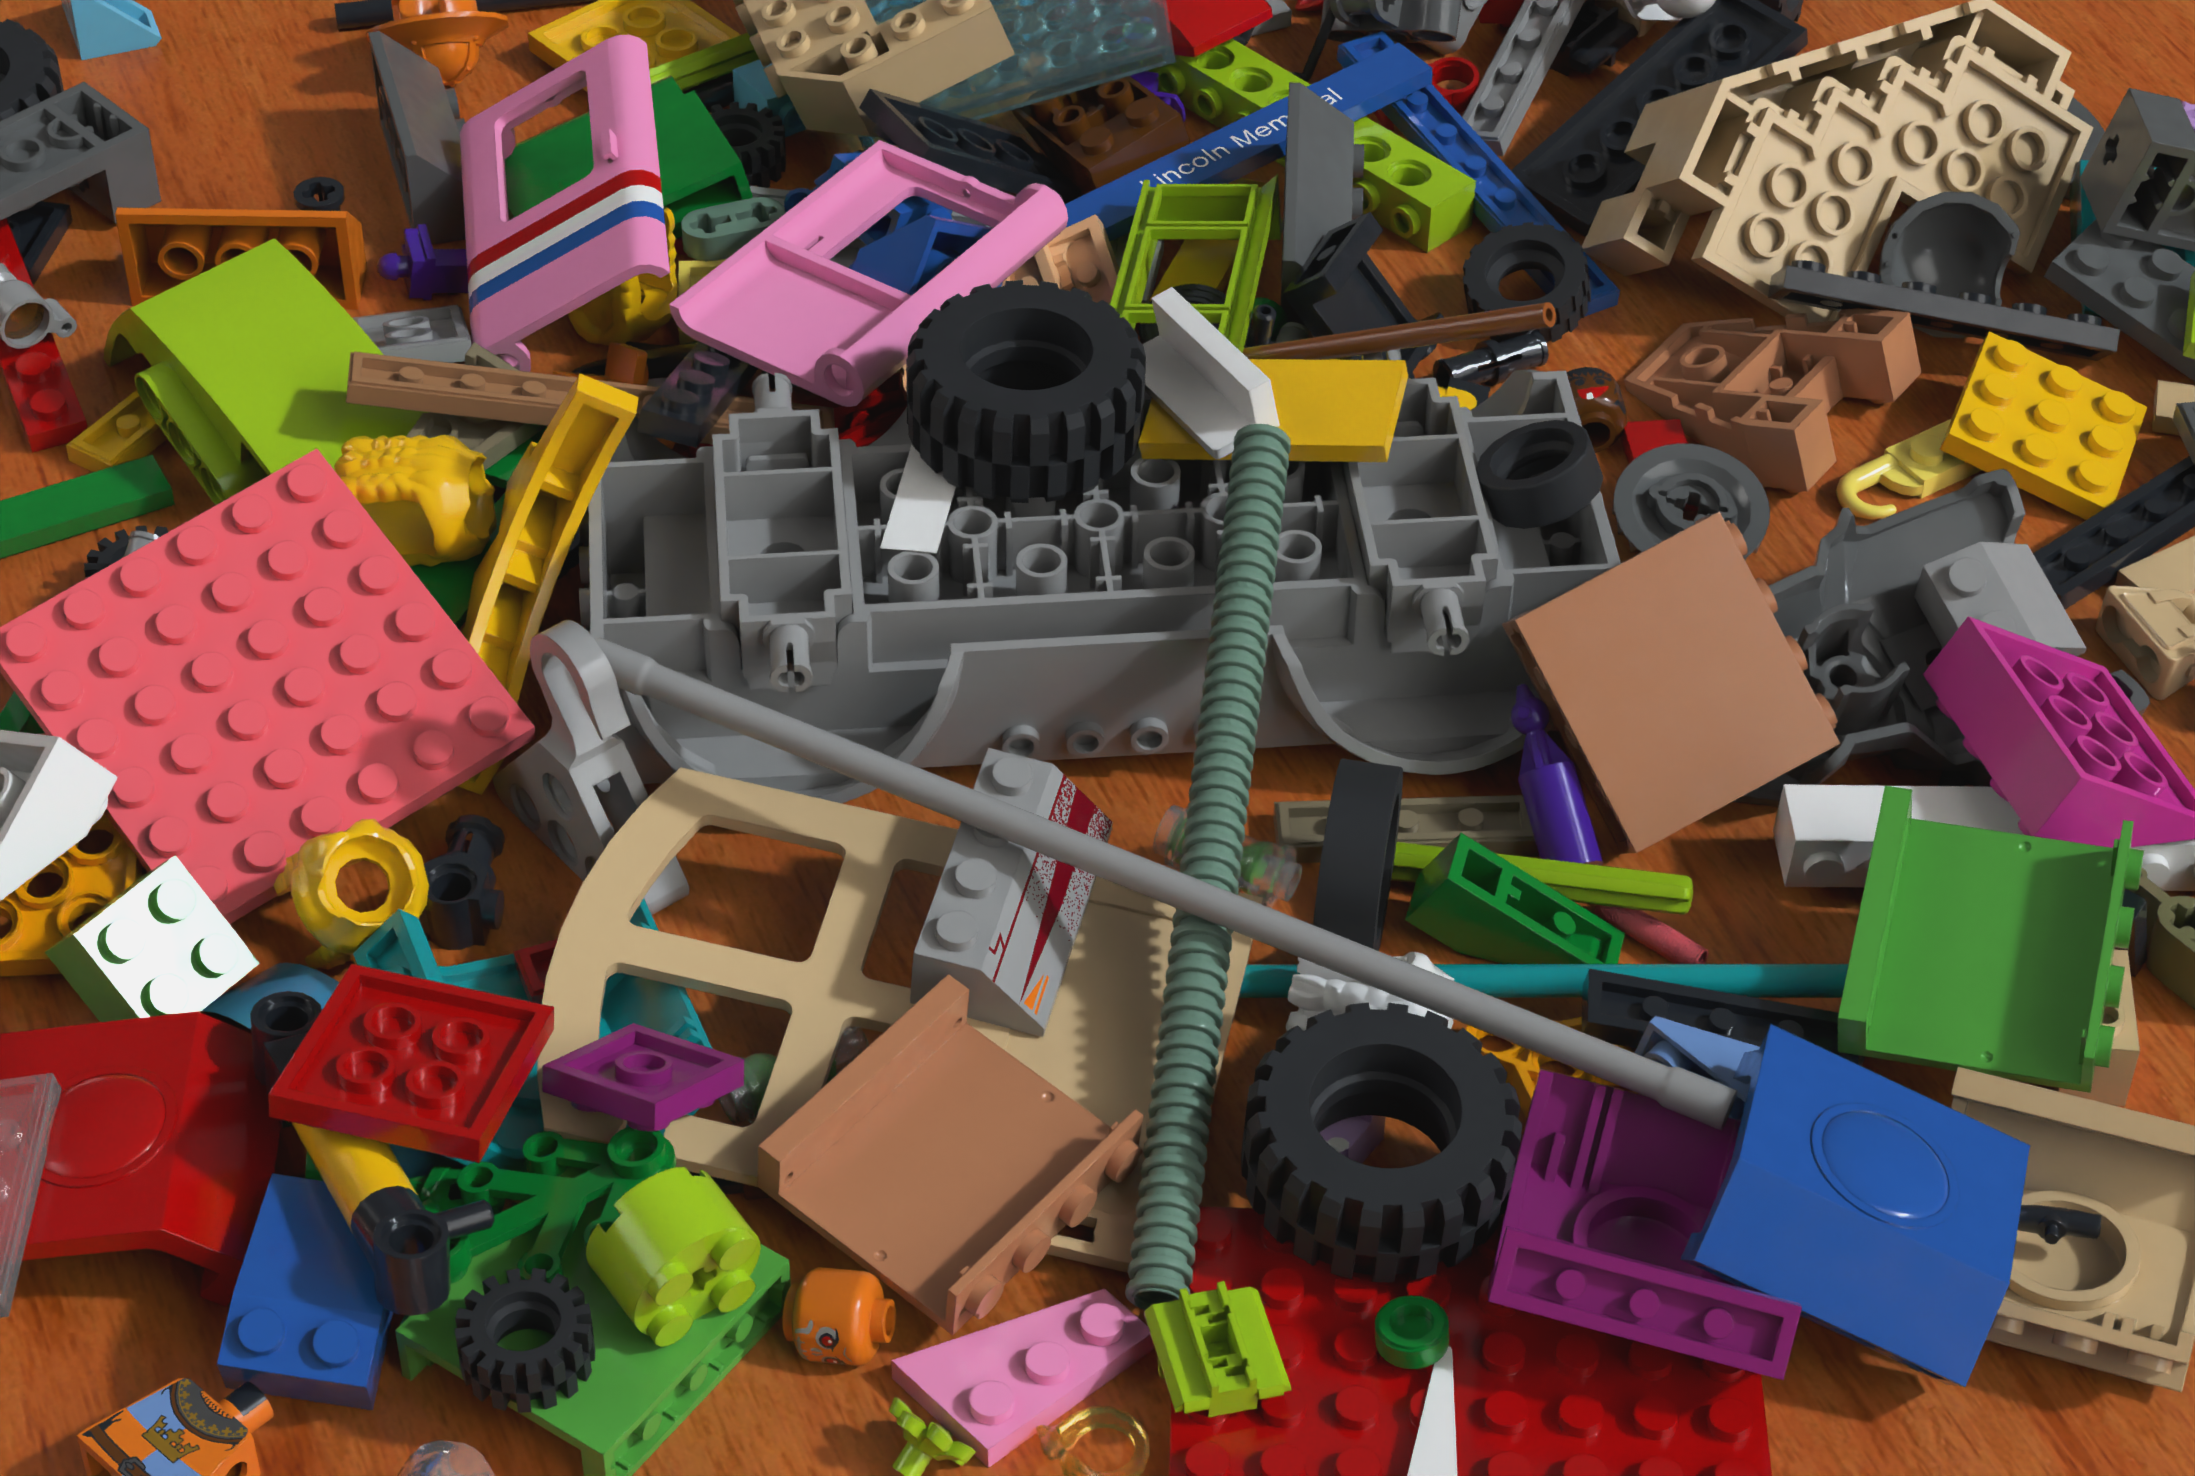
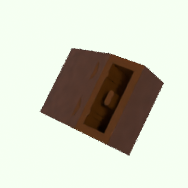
M1100 53L1093 58L1080 61L1070 72L1048 85L1034 89L1027 98L1011 107L1014 116L1050 161L1081 190L1079 197L1190 144L1180 113Z

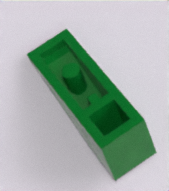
M1463 833L1454 838L1418 874L1405 918L1410 924L1460 954L1504 964H1618L1625 933Z

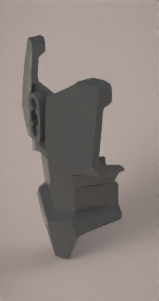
M1999 469L1980 474L1959 490L1926 501L1865 526L1855 525V517L1851 510L1843 508L1834 528L1820 540L1813 566L1769 585L1778 606V611L1773 615L1784 636H1792L1801 647L1808 664V669L1803 671L1814 694L1821 693L1830 703L1838 721L1835 724L1836 728L1833 730L1840 744L1733 802L1778 808L1784 784L1820 785L1845 765L1847 761L1890 754L1895 768L1956 771L1966 782L1975 787H1991L1990 780L1992 776L1983 763L1971 755L1964 747L1962 740L1965 736L1956 723L1937 707L1936 700L1938 696L1923 676V673L1928 668L1927 665H1931L1943 647L1914 595L1923 565L1978 542H2015L2017 532L2025 516V510L2017 485L2007 470ZM2122 669L2110 673L2142 716L2150 704L2149 697L2144 689Z

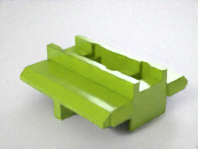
M1221 1281L1217 1282V1289L1189 1294L1187 1288L1180 1289L1179 1300L1152 1304L1144 1311L1158 1357V1373L1160 1379H1165L1175 1412L1184 1411V1414L1208 1410L1209 1418L1257 1409L1258 1399L1282 1396L1284 1392L1291 1391V1385L1258 1290L1252 1287H1245L1227 1291L1225 1282Z

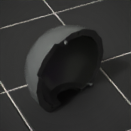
M1942 192L1912 204L1897 218L1887 232L1879 260L1882 284L1902 287L1903 282L1928 283L1937 287L1936 294L1955 298L1961 292L1980 293L1992 298L1991 305L2001 306V282L2010 258L2015 255L2020 236L2019 228L1999 204L1973 192ZM1912 326L1913 328H1916L1933 337H1968L1948 332Z

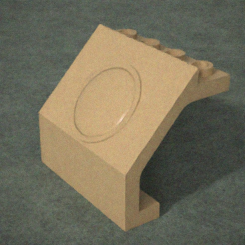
M1958 1067L1951 1093L1954 1096L1951 1108L2030 1145L2021 1205L2062 1207L2101 1215V1231L2097 1239L2065 1236L2056 1244H2048L2038 1234L2017 1230L2010 1284L1986 1340L2182 1392L2195 1342V1126Z

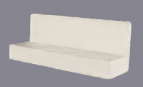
M1173 287L1152 297L1151 300L1159 336L1142 344L1146 355L1145 392L1214 459H1221L1233 452L1234 436L1244 426L1268 424L1279 427L1271 380Z

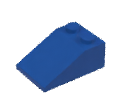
M272 1173L233 1291L218 1356L217 1367L225 1387L237 1389L248 1381L257 1386L263 1394L373 1410L393 1312L385 1309L378 1302L375 1293L374 1272L324 1181Z

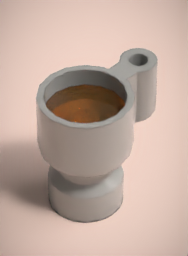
M0 263V338L8 346L16 349L28 348L40 342L47 333H56L59 337L65 338L75 332L77 322L57 300L52 298L43 299L29 283L17 280L7 267Z

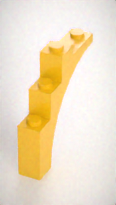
M583 374L578 375L539 442L531 441L507 482L499 533L474 573L466 623L461 631L517 704L530 660L531 640L538 634L555 583L592 496L615 450L637 413L639 397ZM505 758L458 785V787L482 795Z

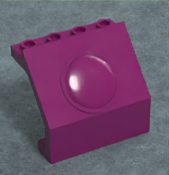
M1543 1068L1539 1069L1523 1135H1521L1514 1178L1488 1284V1302L1784 1380L1802 1310L1800 1303L1737 1287L1680 1260L1691 1234L1701 1233L1731 1163L1741 1120L1728 1117L1721 1131L1666 1109L1656 1100L1644 1095Z

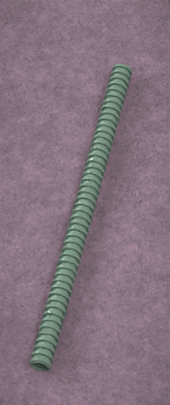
M1268 424L1244 426L1234 436L1232 466L1229 473L1230 482L1227 489L1228 498L1225 505L1226 514L1223 520L1224 531L1221 536L1222 547L1219 552L1220 563L1217 567L1218 580L1215 583L1216 596L1213 599L1214 613L1211 616V631L1208 638L1209 647L1206 654L1207 664L1204 669L1205 681L1202 685L1203 698L1200 701L1199 732L1196 735V751L1193 756L1194 768L1191 771L1190 803L1186 811L1188 820L1184 826L1183 857L1179 865L1180 872L1237 895L1239 891L1237 880L1241 874L1240 861L1243 857L1242 843L1245 840L1244 825L1247 822L1246 807L1249 804L1248 790L1251 787L1252 781L1250 772L1254 764L1252 755L1255 752V736L1258 730L1256 720L1260 713L1259 702L1262 696L1261 685L1264 679L1263 667L1266 662L1265 651L1268 645L1267 634L1270 628L1269 617L1272 611L1271 600L1274 594L1273 583L1276 577L1275 567L1278 560L1277 550L1280 543L1279 534L1281 532L1283 501L1285 500V485L1287 483L1286 470L1289 467L1288 454L1291 450V440L1286 432ZM1177 908L1172 920L1174 928L1170 936L1172 948L1168 952L1169 967L1165 975L1167 986L1163 991L1165 1004L1161 1008L1162 1024L1158 1030L1160 1041L1156 1047V1059L1158 1061L1153 1069L1155 1079L1151 1085V1097L1153 1100L1149 1104L1148 1113L1150 1120L1146 1124V1136L1148 1139L1144 1143L1143 1148L1145 1157L1141 1164V1176L1143 1179L1138 1187L1140 1197L1136 1204V1216L1138 1219L1133 1226V1234L1136 1239L1131 1244L1130 1252L1133 1260L1128 1266V1276L1131 1280L1126 1284L1125 1289L1126 1298L1133 1305L1143 1310H1146L1152 1304L1179 1300L1180 1289L1187 1288L1188 1293L1191 1294L1188 1287L1193 1281L1191 1265L1195 1262L1196 1253L1193 1246L1198 1239L1196 1227L1200 1221V1208L1198 1205L1203 1197L1200 1185L1205 1180V1169L1203 1167L1207 1161V1148L1205 1146L1209 1142L1210 1137L1208 1128L1212 1120L1210 1106L1214 1102V1089L1212 1087L1216 1083L1217 1078L1215 1069L1219 1061L1217 1048L1221 1044V1031L1219 1029L1223 1025L1222 1009L1225 1007L1226 1001L1224 991L1228 984L1226 972L1230 967L1229 952L1232 950V930Z

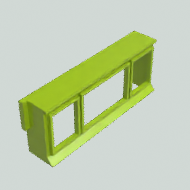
M1278 174L1263 187H1258V184H1157L1156 187H1150V180H1144L1110 305L1120 314V318L1125 317L1134 330L1136 323H1157L1153 304L1141 303L1158 239L1239 240L1225 303L1191 305L1210 323H1220L1218 331L1243 353L1268 240H1281L1283 231Z

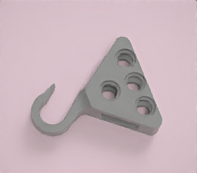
M564 620L535 635L530 644L533 670L552 715L551 729L545 737L493 776V784L503 804L584 881L609 841L649 796L624 741L615 734L631 724L620 697L612 667L599 644L584 627L572 620ZM605 812L607 813L608 817L610 818L611 823L609 822V820H608V818H607ZM676 856L669 862L644 897L651 915L689 894L687 879Z

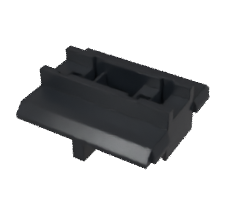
M1587 0L1583 3L1549 69L1569 76L1570 68L1581 73L1591 74L1602 64L1611 67L1615 64L1616 52L1638 35V31L1633 24L1618 19L1619 8L1614 6L1608 11L1596 6L1595 0Z

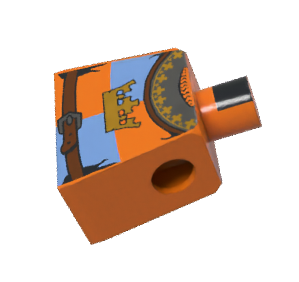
M178 1378L89 1426L76 1436L87 1476H260L261 1471L252 1433L273 1418L274 1413L265 1395L251 1382H245L221 1401L216 1402L191 1379Z

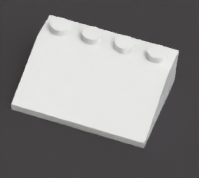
M0 730V901L87 836L92 825L104 814L108 804V795L118 778L58 736Z

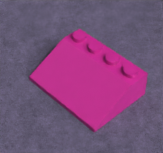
M1968 616L1923 673V676L1938 696L1936 700L1937 707L1943 714L1953 720L1965 736L1962 740L1964 747L1971 755L1983 763L1992 776L1990 780L1991 787L2000 797L2010 803L2020 818L2018 827L2024 835L2113 848L2114 840L2120 839L2123 820L2134 821L2131 847L2195 839V789L2106 667Z

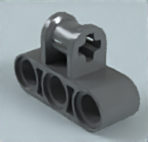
M1324 0L1320 28L1330 7L1336 19L1328 36L1329 40L1349 42L1384 31L1394 43L1453 42L1457 38L1462 0Z

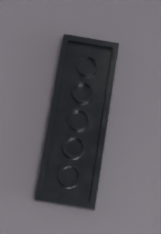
M1716 0L1705 13L1693 18H1683L1511 171L1553 217L1586 237L1602 201L1634 192L1646 166L1624 153L1646 104L1726 77L1794 57L1808 44L1807 29L1758 0Z

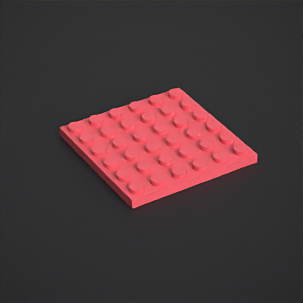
M318 449L309 452L0 627V672L45 734L62 738L118 777L108 795V804L104 814L127 846L136 855L147 873L176 855L229 924L277 896L274 882L278 875L284 872L286 858L298 852L307 840L323 834L346 831L361 819H376L382 827L389 828L535 739V726Z

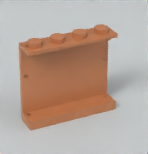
M1720 512L1695 521L1696 524L1549 602L1535 609L1523 612L1502 624L1540 699L1547 705L1550 718L1621 854L1638 853L1840 744L1833 730L1836 728L1835 724L1838 721L1830 703L1821 693L1814 694L1803 671L1808 669V664L1801 647L1792 636H1784L1773 615L1778 611V606L1772 591L1763 579H1754L1743 557L1748 553L1743 535L1734 523L1731 524L1729 520L1725 522Z
M948 974L758 1146L757 1187L871 1274H874L879 1280L943 1329L954 1335L973 1315L978 1319L987 1315L1000 1299L1004 1285L1020 1270L1024 1273L1033 1270L1046 1255L1051 1239L1066 1225L1071 1228L1079 1225L1092 1210L1097 1200V1195L1112 1180L1120 1183L1133 1172L1139 1162L1140 1155L1143 1153L1139 1143L1144 1115L1135 1109L1120 1124L1116 1121L1110 1127L969 1025L967 1023L970 989Z

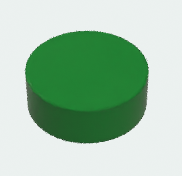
M1416 1295L1402 1296L1387 1302L1379 1310L1375 1318V1342L1379 1354L1390 1364L1404 1369H1420L1433 1365L1445 1355L1449 1346V1320L1445 1310L1435 1301Z

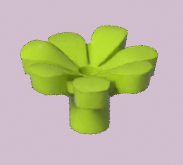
M894 1397L888 1411L897 1418L896 1422L903 1430V1438L908 1441L891 1466L904 1476H921L932 1458L937 1461L944 1459L952 1460L963 1466L976 1453L972 1447L959 1441H953L951 1438L953 1434L942 1425L932 1421L927 1427L925 1422L912 1413L911 1409L901 1399Z

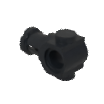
M474 814L462 815L448 825L445 837L448 845L447 852L424 863L429 890L427 905L420 915L419 921L427 941H431L439 948L447 950H462L473 945L485 946L490 929L498 930L500 928L504 913V893L502 890L494 889L496 876L491 868L493 859L503 851L505 843L504 833L500 827L493 824L486 817ZM469 833L473 834L471 842L466 840Z

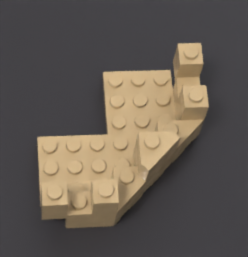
M1973 0L1645 105L1624 153L1646 167L1634 192L1602 201L1582 245L1583 251L1623 276L1668 266L1690 216L1713 210L1691 258L1692 261L1785 318L1787 314L1806 313L1808 323L1839 320L1838 311L1768 298L1771 276L1785 266H1791V262L1795 260H1807L1824 264L1826 266L1825 273L1846 276L1849 271L1867 272L1898 200L1910 207L1920 200L1942 192H1973L1999 204L2019 228L2020 236L2015 255L2010 258L2006 268L2019 276L2032 273L2093 130L2092 126L2067 111L2075 90L2060 81L2072 52L1993 0Z

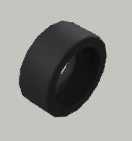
M1560 420L1531 423L1507 433L1485 450L1480 456L1476 467L1478 480L1485 499L1488 501L1492 518L1506 527L1520 529L1548 526L1574 515L1585 508L1599 493L1604 478L1587 430L1574 422ZM1548 471V472L1543 473V474H1540V475H1538V476L1529 478V477L1534 476V475H1537V474H1539V473Z

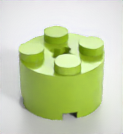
M674 1167L640 1182L627 1191L613 1205L620 1213V1216L607 1232L598 1223L587 1243L586 1258L590 1267L638 1330L643 1334L649 1335L654 1343L660 1347L669 1346L679 1341L690 1330L695 1319L715 1308H718L721 1312H730L737 1309L751 1297L756 1287L750 1275L759 1259L761 1250L760 1240L711 1176L701 1169L700 1176H692L686 1167Z

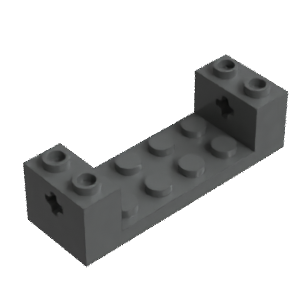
M85 82L0 121V220L19 211L27 210L37 202L66 188L70 189L115 224L117 207L149 208L161 202L149 128Z
M2129 88L2080 176L2082 186L2101 232L2195 251V131L2180 99Z

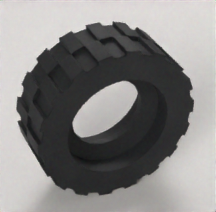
M1526 222L1518 226H1512L1511 224L1502 227V230L1494 234L1492 232L1483 237L1484 240L1479 245L1475 244L1471 249L1469 259H1465L1463 266L1464 276H1462L1468 314L1550 302L1556 312L1554 326L1529 331H1538L1546 342L1552 341V343L1561 339L1562 335L1566 332H1572L1578 326V321L1581 317L1584 318L1587 314V303L1591 302L1587 258L1584 256L1580 243L1578 241L1574 242L1571 234L1563 230L1561 232L1548 224L1534 225V222ZM1524 269L1545 270L1550 272L1555 279L1554 288L1550 293L1529 301H1514L1504 298L1499 291V284L1505 276ZM1529 331L1490 336V339L1502 342L1524 335Z

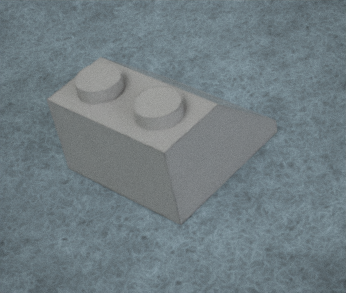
M1978 542L1923 565L1914 597L1943 648L1969 616L2075 656L2085 653L2087 648L2028 544Z

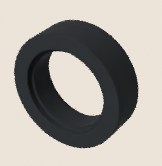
M1341 759L1335 776L1329 805L1313 925L1379 951L1396 851L1402 798L1403 768Z

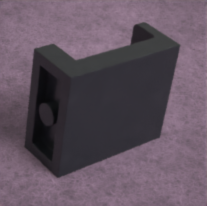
M1371 212L1328 231L1283 293V296L1314 337L1444 318L1438 312L1424 319L1416 320L1368 256L1367 252L1383 231ZM1437 344L1400 349L1401 360L1406 361L1408 377L1410 379H1415L1414 369L1421 360L1433 352ZM1382 352L1383 360H1387L1386 353ZM1362 355L1351 356V357H1344V358H1337V359H1340V360H1362Z

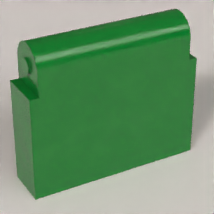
M670 75L652 83L651 90L664 209L668 207L674 214L675 228L673 234L678 239L682 237L681 221L689 212L753 198L741 160L696 92L693 90L684 94ZM589 112L516 144L513 153L505 159L509 220L591 173L594 167Z

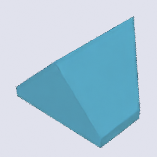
M61 0L81 60L154 47L162 39L152 11L134 0Z

